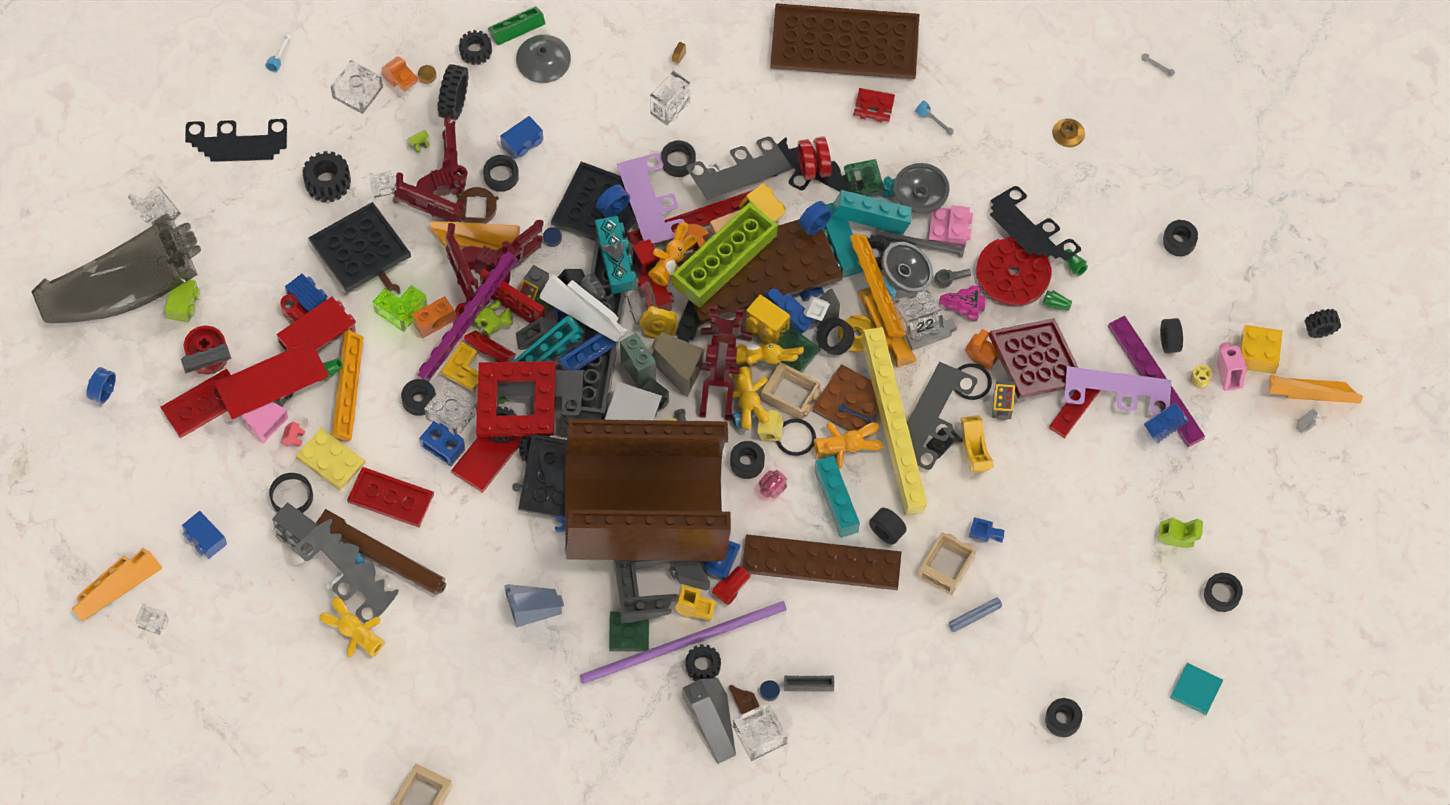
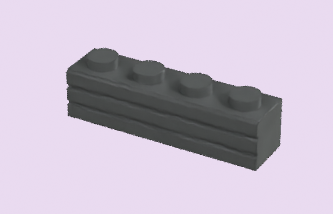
M221 344L204 352H196L194 355L184 356L181 362L186 374L232 358L227 344Z
M784 675V691H834V675Z

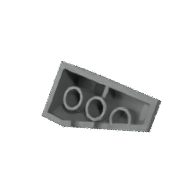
M718 678L700 679L682 687V696L717 763L719 764L736 756L728 698Z

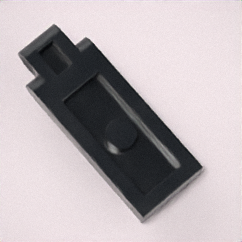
M688 299L676 335L678 339L689 343L690 340L694 341L700 322L692 302Z

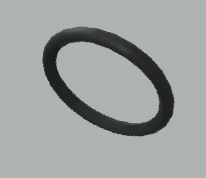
M964 364L957 369L962 370L968 367H975L982 370L987 376L988 385L983 393L976 396H968L957 390L955 392L960 397L968 400H977L984 397L992 386L990 373L979 364Z
M789 419L783 423V427L795 422L804 424L812 433L811 444L803 451L792 452L784 448L780 441H776V443L786 454L792 456L804 455L814 447V439H816L815 430L805 420Z

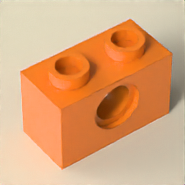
M445 296L412 313L413 323L422 338L453 323L456 319L455 310Z

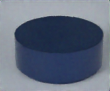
M555 227L546 229L543 233L544 243L550 247L558 246L562 241L561 231Z
M767 680L761 684L760 695L764 700L774 701L779 697L780 687L775 681Z

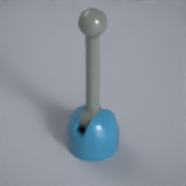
M923 100L917 106L915 112L922 117L929 116L943 127L948 135L953 134L954 130L952 128H948L930 113L931 107L926 101Z

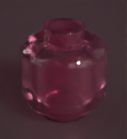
M769 470L759 481L761 488L759 492L767 499L769 497L776 499L787 488V478L778 470Z

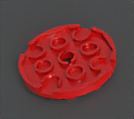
M1011 236L1006 239L994 240L988 244L981 252L976 267L977 280L984 293L994 301L1008 306L1027 305L1039 299L1046 292L1052 275V267L1048 257L1044 254L1039 256L1036 253L1028 254ZM1016 268L1019 273L1011 275L1009 269Z

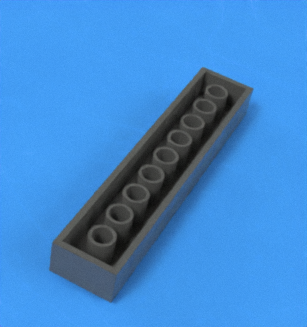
M596 240L591 272L600 281L606 293L604 299L600 302L615 313L618 317L616 322L622 326L628 291L611 294L599 241ZM628 244V250H626L627 255H631L633 263L634 244ZM581 323V328L585 333L581 335L582 339L578 341V345L598 331ZM619 341L615 342L616 346L579 369L584 370L580 412L601 414V418L605 420ZM569 400L566 410L575 411L577 409V402Z

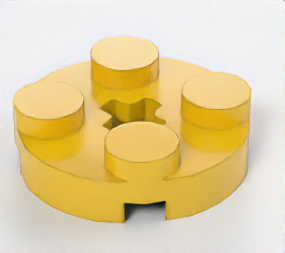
M655 306L649 307L641 315L639 323L640 329L641 327L644 329L643 333L654 339L659 338L661 332L674 336L678 326L676 313L658 309Z
M852 315L850 318L844 319V321L852 326L854 332L859 330L862 335L864 330L875 328L871 320L862 315ZM839 326L838 338L839 341H841L843 337V328ZM862 335L854 336L853 344L849 348L850 351L864 352L861 341Z

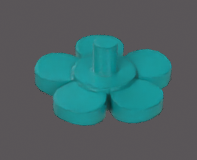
M889 176L885 177L884 183L879 185V190L882 191V196L885 198L889 194L895 195V179Z

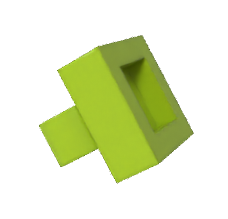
M426 130L406 139L409 146L414 145L417 152L421 151L420 143H424L426 148L430 146L429 142L425 140V138L429 137Z

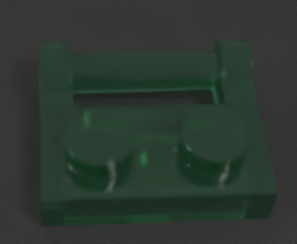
M876 159L847 164L843 167L845 174L848 176L852 193L868 197L885 194ZM855 171L860 173L864 190H859L854 174Z

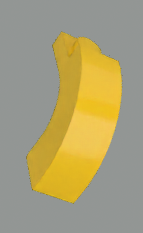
M979 415L961 417L963 444L971 472L991 470V468H994V464L987 451L982 418Z

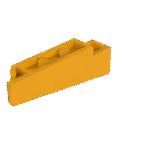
M431 221L430 223L431 231L437 235L445 247L448 245L445 239L449 223L456 225L454 237L461 249L467 246L483 248L485 245L487 248L489 247L491 250L494 249L496 251L502 248L503 241H508L510 244L520 235V226L443 221Z
M871 288L858 291L875 328L883 327L889 352L891 351L896 366L900 367L916 362L917 358L903 336L900 338L891 337L885 331V324L878 313L876 301L872 298Z
M1269 375V394L1287 395L1288 399L1361 403L1363 395L1357 394L1346 382L1283 378Z
M142 548L132 559L123 555L78 595L77 600L79 603L72 607L73 612L80 620H85L160 571L162 566L151 552L145 548Z

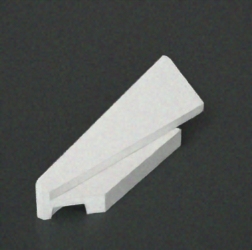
M554 274L550 276L540 294V299L615 342H618L627 333V330L616 322L618 317L615 313L572 280L566 286Z

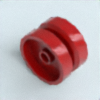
M825 136L814 138L813 146L809 139L799 140L798 158L803 179H815L816 173L821 178L831 176V157Z
M204 325L196 327L185 337L183 344L185 355L191 356L196 352H204L221 344L225 345L226 341L221 331L213 326ZM227 361L196 370V372L205 375L214 374L223 369Z

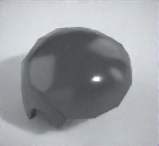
M589 273L581 280L580 286L598 301L604 299L606 293L594 273Z

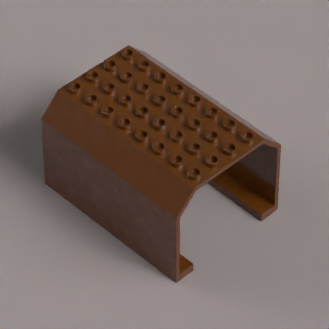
M569 419L565 463L566 559L725 561L731 532V512L722 511L721 468L724 444L728 443V421Z

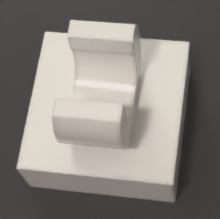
M811 296L803 313L805 316L822 321L830 304L825 300Z

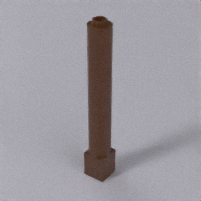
M325 509L316 523L320 525L332 519L330 533L341 534V543H350L358 546L359 553L434 595L445 590L447 585L445 577L346 523L345 519Z

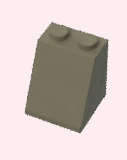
M661 332L659 338H655L652 344L654 349L652 357L656 361V367L684 396L688 397L701 372L704 349Z

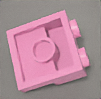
M951 205V209L939 208L933 211L931 214L929 241L966 247V241L971 239V229H968V224H972L973 213H969L970 207Z

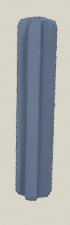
M996 597L953 619L948 624L950 630L956 632L1000 609L1002 602Z

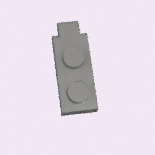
M944 318L935 320L929 326H934V328L926 330V327L930 323L924 324L920 330L925 329V331L917 333V330L921 326L905 331V337L911 350L950 337L952 332L957 330L953 319L945 321Z

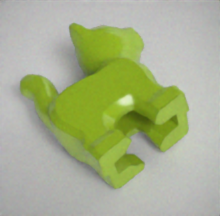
M496 300L495 303L483 308L473 321L475 327L479 330L485 325L483 334L489 338L501 327H510L513 324V315L510 313V308L503 311L500 316H497L494 310L500 307V300Z

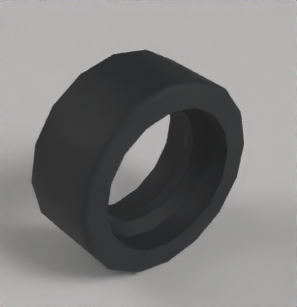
M675 140L665 145L661 152L663 170L668 175L674 177L689 175L690 173L686 168L687 165L696 162V152L693 146L682 140ZM681 151L689 156V162L683 166H674L668 162V156L673 152Z
M496 155L486 161L483 174L485 183L490 189L497 192H505L517 184L519 170L513 158L507 155ZM497 166H506L512 170V176L506 180L497 181L491 177L490 171Z
M832 317L823 321L819 326L816 340L818 346L827 353L841 355L852 346L854 331L852 326L843 319ZM841 326L843 328L841 341L835 346H829L827 343L829 333L833 328Z
M1221 572L1214 574L1209 578L1204 589L1206 603L1218 612L1233 610L1238 606L1243 595L1241 582L1230 573ZM1217 583L1230 585L1235 591L1234 598L1229 602L1217 600L1212 595L1213 586Z

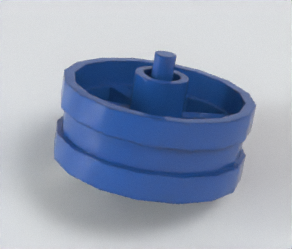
M614 185L600 196L596 203V208L602 212L605 218L614 217L628 205L630 195L624 191L621 185Z
M818 201L804 211L798 221V225L808 235H813L825 227L830 221L833 212L823 201Z
M103 367L97 368L88 381L87 398L95 400L100 404L105 403L114 391L116 382L115 372L107 371Z

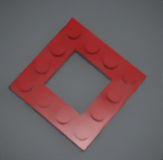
M479 362L476 436H532V434L554 436L556 362ZM535 382L534 415L497 416L498 383Z

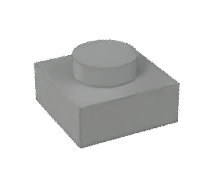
M1314 409L1310 410L1299 420L1296 428L1301 433L1306 429H1312L1317 423L1318 413Z

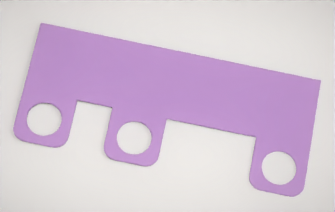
M653 153L617 163L626 192L630 195V203L643 240L650 239L652 244L674 238L675 233L671 231V226L675 223L680 224L684 220L677 219L665 223L662 213L678 208L676 197L672 193L656 197L647 174L649 171L663 167L660 154ZM655 157L659 160V164L655 167H650L647 164V160ZM664 198H671L674 204L666 208L662 205V200Z

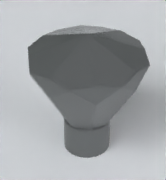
M622 242L612 245L604 244L602 251L608 252L615 260H619L623 255L624 246Z

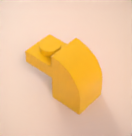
M682 585L677 596L675 610L687 618L693 616L710 622L716 601L701 597V590Z

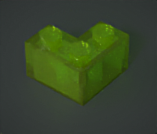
M413 285L400 298L384 288L373 300L374 312L403 332L413 322L412 313L428 305L426 295Z

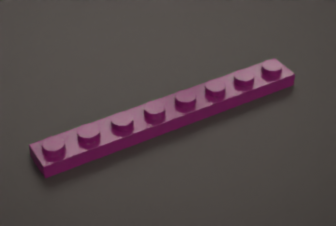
M507 252L500 257L497 267L489 272L486 282L478 287L475 297L472 301L467 302L464 312L454 320L453 327L443 335L442 342L432 350L428 361L421 365L417 374L419 377L428 382L431 380L518 261L513 254Z
M1126 316L1108 324V328L1140 376L1167 379ZM1171 385L1170 405L1176 402L1189 420L1188 423L1182 425V428L1179 427L1177 432L1187 447H1190L1204 440L1205 435ZM1157 401L1163 410L1166 409L1163 401Z

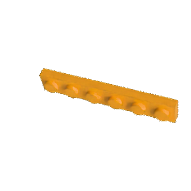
M855 233L850 236L852 247L857 253L859 265L865 273V280L871 288V295L878 306V313L884 321L885 331L891 337L900 338L905 335V332L866 235Z
M350 330L345 331L341 354L343 368L339 371L332 436L346 442L352 440L364 338Z

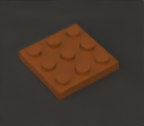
M841 364L812 407V411L847 431L859 430L868 425L869 422L846 411L840 412L838 407L840 404H845L848 409L869 418H875L879 413L872 381Z

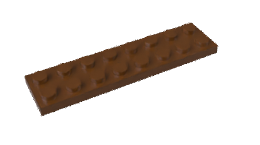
M746 534L742 567L749 574L898 590L902 551Z

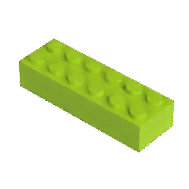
M749 202L672 274V286L700 308L777 236L778 225Z

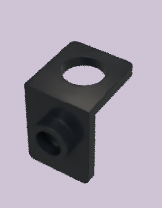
M948 427L941 428L937 434L939 436L946 435ZM953 429L946 441L933 437L926 444V447L938 454L937 459H939L953 443H962L963 439Z

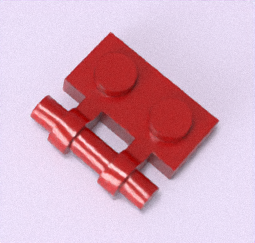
M859 88L855 107L862 109L854 108L853 115L859 116L860 119H875L876 122L881 123L882 121L890 122L891 115L884 114V112L892 113L895 94Z

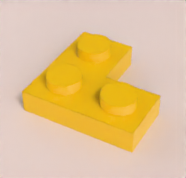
M461 342L441 370V375L474 392L478 386V371L469 366L478 355V351Z

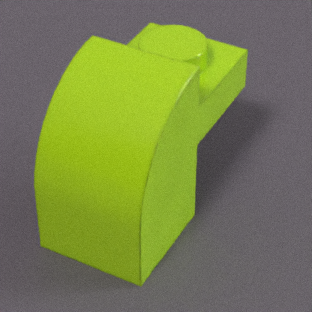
M1173 517L1161 521L1157 540L1170 546L1193 547L1194 542L1201 539L1203 521L1197 518L1183 523Z

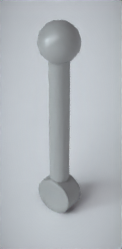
M1145 53L1142 55L1143 61H1149L1155 66L1166 71L1169 76H1173L1175 74V71L1173 69H1168L1163 65L1159 64L1158 62L1152 60L1151 58H1149L1148 54Z

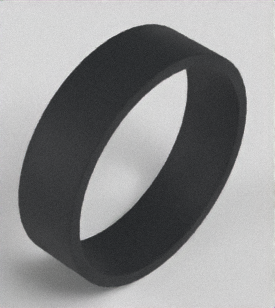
M285 473L277 477L272 482L269 490V497L273 508L277 512L282 509L273 501L275 488L283 481L296 479L304 482L310 489V495L306 503L297 508L300 512L304 513L313 501V490L309 480L298 473Z

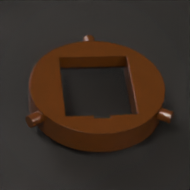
M473 187L456 196L458 198L457 203L461 202L465 205L461 213L463 222L486 224L494 218L497 211L496 200L499 197H495L489 190ZM480 196L487 198L486 218L466 217L468 197Z

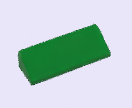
M535 6L488 27V31L496 44L501 45L545 25L546 22L543 13Z

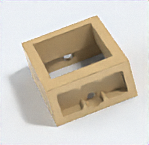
M780 362L763 388L761 400L797 419H803L804 415L808 416L810 413L812 402L814 400L817 401L822 392L820 390V382ZM783 378L811 391L801 408L773 395Z
M942 532L920 567L918 577L953 595L975 559L976 550L972 545L962 543L955 536ZM942 546L967 558L955 579L930 567Z
M415 763L392 805H403L402 802L416 778L440 789L432 805H443L453 787L452 781Z

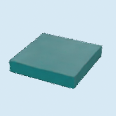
M1187 662L1170 698L1207 715L1223 679Z

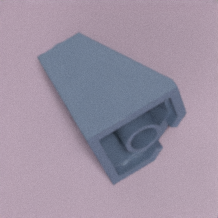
M512 584L504 585L516 628L562 614L561 607L564 606L562 596L557 595L556 589Z

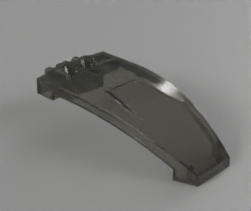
M166 213L151 222L152 226L89 263L51 281L44 278L31 291L43 321L46 323H72L104 319L123 314L162 297L198 274L191 258L199 254L201 248L199 245H195L197 239L194 232L189 231L191 229L190 223L176 226L173 218Z

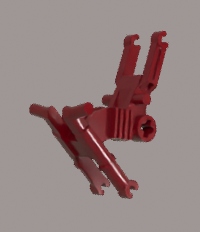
M447 116L444 120L445 129L442 132L444 146L442 168L435 171L432 170L431 173L419 179L416 186L403 182V173H396V190L394 191L392 201L395 204L402 201L408 206L446 222H462L461 213L465 205L461 202L454 203L441 197L446 194L450 195V192L453 194L464 192L468 175L467 169L457 163L458 152L456 150L455 121L449 123L451 116Z
M536 220L532 226L516 237L512 243L509 244L508 241H503L502 248L496 251L494 249L491 250L489 247L487 248L485 245L483 248L467 246L461 249L454 237L456 225L454 223L448 224L445 239L448 245L445 251L457 278V283L460 285L466 298V304L475 297L471 285L478 289V280L473 277L471 270H475V273L479 275L483 268L490 272L497 267L500 257L507 252H510L518 259L516 264L524 261L537 249L541 248L543 237L538 234L542 232L543 220ZM511 272L503 280L507 284L510 283Z
M710 305L709 318L711 327L701 328V335H713L711 345H707L706 362L711 364L702 363L701 370L710 371V376L703 381L699 417L706 418L709 386L726 387L728 391L725 420L731 421L735 383L730 379V374H740V367L731 366L736 365L738 348H736V339L740 337L752 341L753 337L752 333L743 331L744 309L736 308L734 320L721 319L717 313V306Z

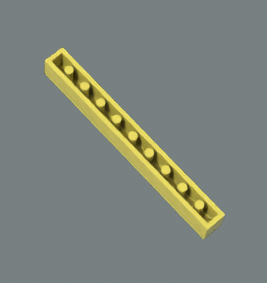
M883 327L864 330L861 341L905 515L923 513L927 506V500Z

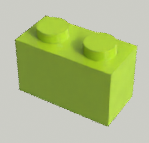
M173 278L164 310L167 319L189 322L191 316H194V303L200 296V288H198L196 281Z

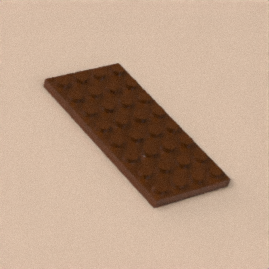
M776 3L770 69L916 79L920 14Z
M799 219L778 225L777 236L705 304L699 308L692 302L700 324L710 321V305L717 306V313L721 318L736 313V308L747 310L759 295L764 297V294L771 289H777L782 295L789 293L792 296L841 281L843 279L842 273L823 228L813 235H808L798 225ZM696 251L687 253L685 258L677 263L678 268Z

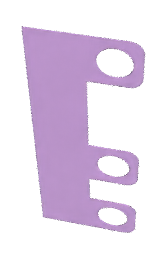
M1067 366L1065 401L1067 403L1083 404L1085 388L1118 392L1117 407L1120 410L1135 411L1137 409L1138 395L1150 396V412L1152 414L1160 413L1154 409L1156 401H1163L1166 408L1170 406L1171 380ZM1071 390H1078L1081 393V398L1077 401L1070 399L1069 392ZM1125 396L1131 397L1133 405L1131 407H1124L1121 404V399Z

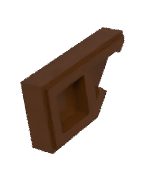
M729 685V690L743 720L762 713V709L753 692L744 691L736 688L734 685Z

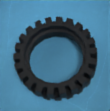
M454 64L447 66L438 96L437 111L439 117L446 118L451 116V120H458L468 87L469 72L467 67Z

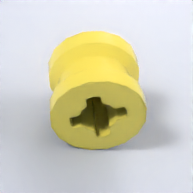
M1202 364L1194 368L1191 376V382L1194 386L1198 388L1208 386L1212 376L1210 367Z

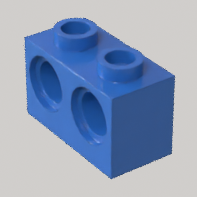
M435 421L431 423L419 438L420 445L449 466H452L465 451L464 439L458 434H452L445 425L438 424ZM435 435L440 436L438 439H432ZM449 446H455L454 449H447Z

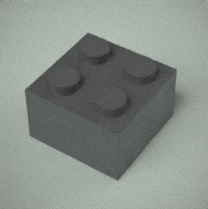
M288 502L272 518L276 537L282 543L287 542L290 544L294 552H296L295 546L318 526L317 523ZM304 543L301 546V552L304 555H308L313 550V546L310 543Z

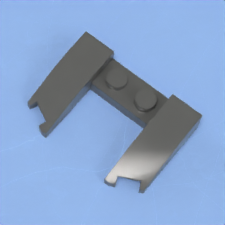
M613 560L621 623L648 620L671 614L672 609H669L672 601L677 600V594L639 597L636 569L670 563V561Z

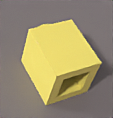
M768 410L769 421L763 423L759 420L757 433L763 441H781L784 419L778 411Z

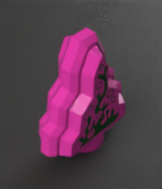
M970 286L968 289H960L957 293L941 295L939 304L948 309H956L959 314L966 315L968 319L977 321L979 311H984L985 296H980V286Z

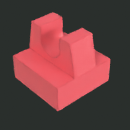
M291 422L285 426L280 444L285 446H301L303 441L297 439V435H305V430L299 427L300 424Z

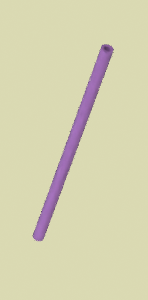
M781 601L580 674L581 681L585 684L787 610L785 602Z

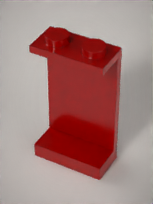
M332 296L277 333V340L285 351L311 340L316 351H318L348 329L356 332V321L351 314L347 315L343 304L339 300L336 301Z

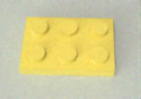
M322 428L296 454V459L340 491L366 464L362 457Z

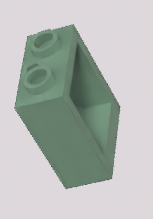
M635 333L621 340V363L636 386L642 389L651 378L656 381V361L638 334Z

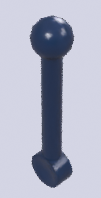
M840 404L838 407L840 412L846 411L868 421L869 424L876 422L874 417L869 418L848 409L845 404Z

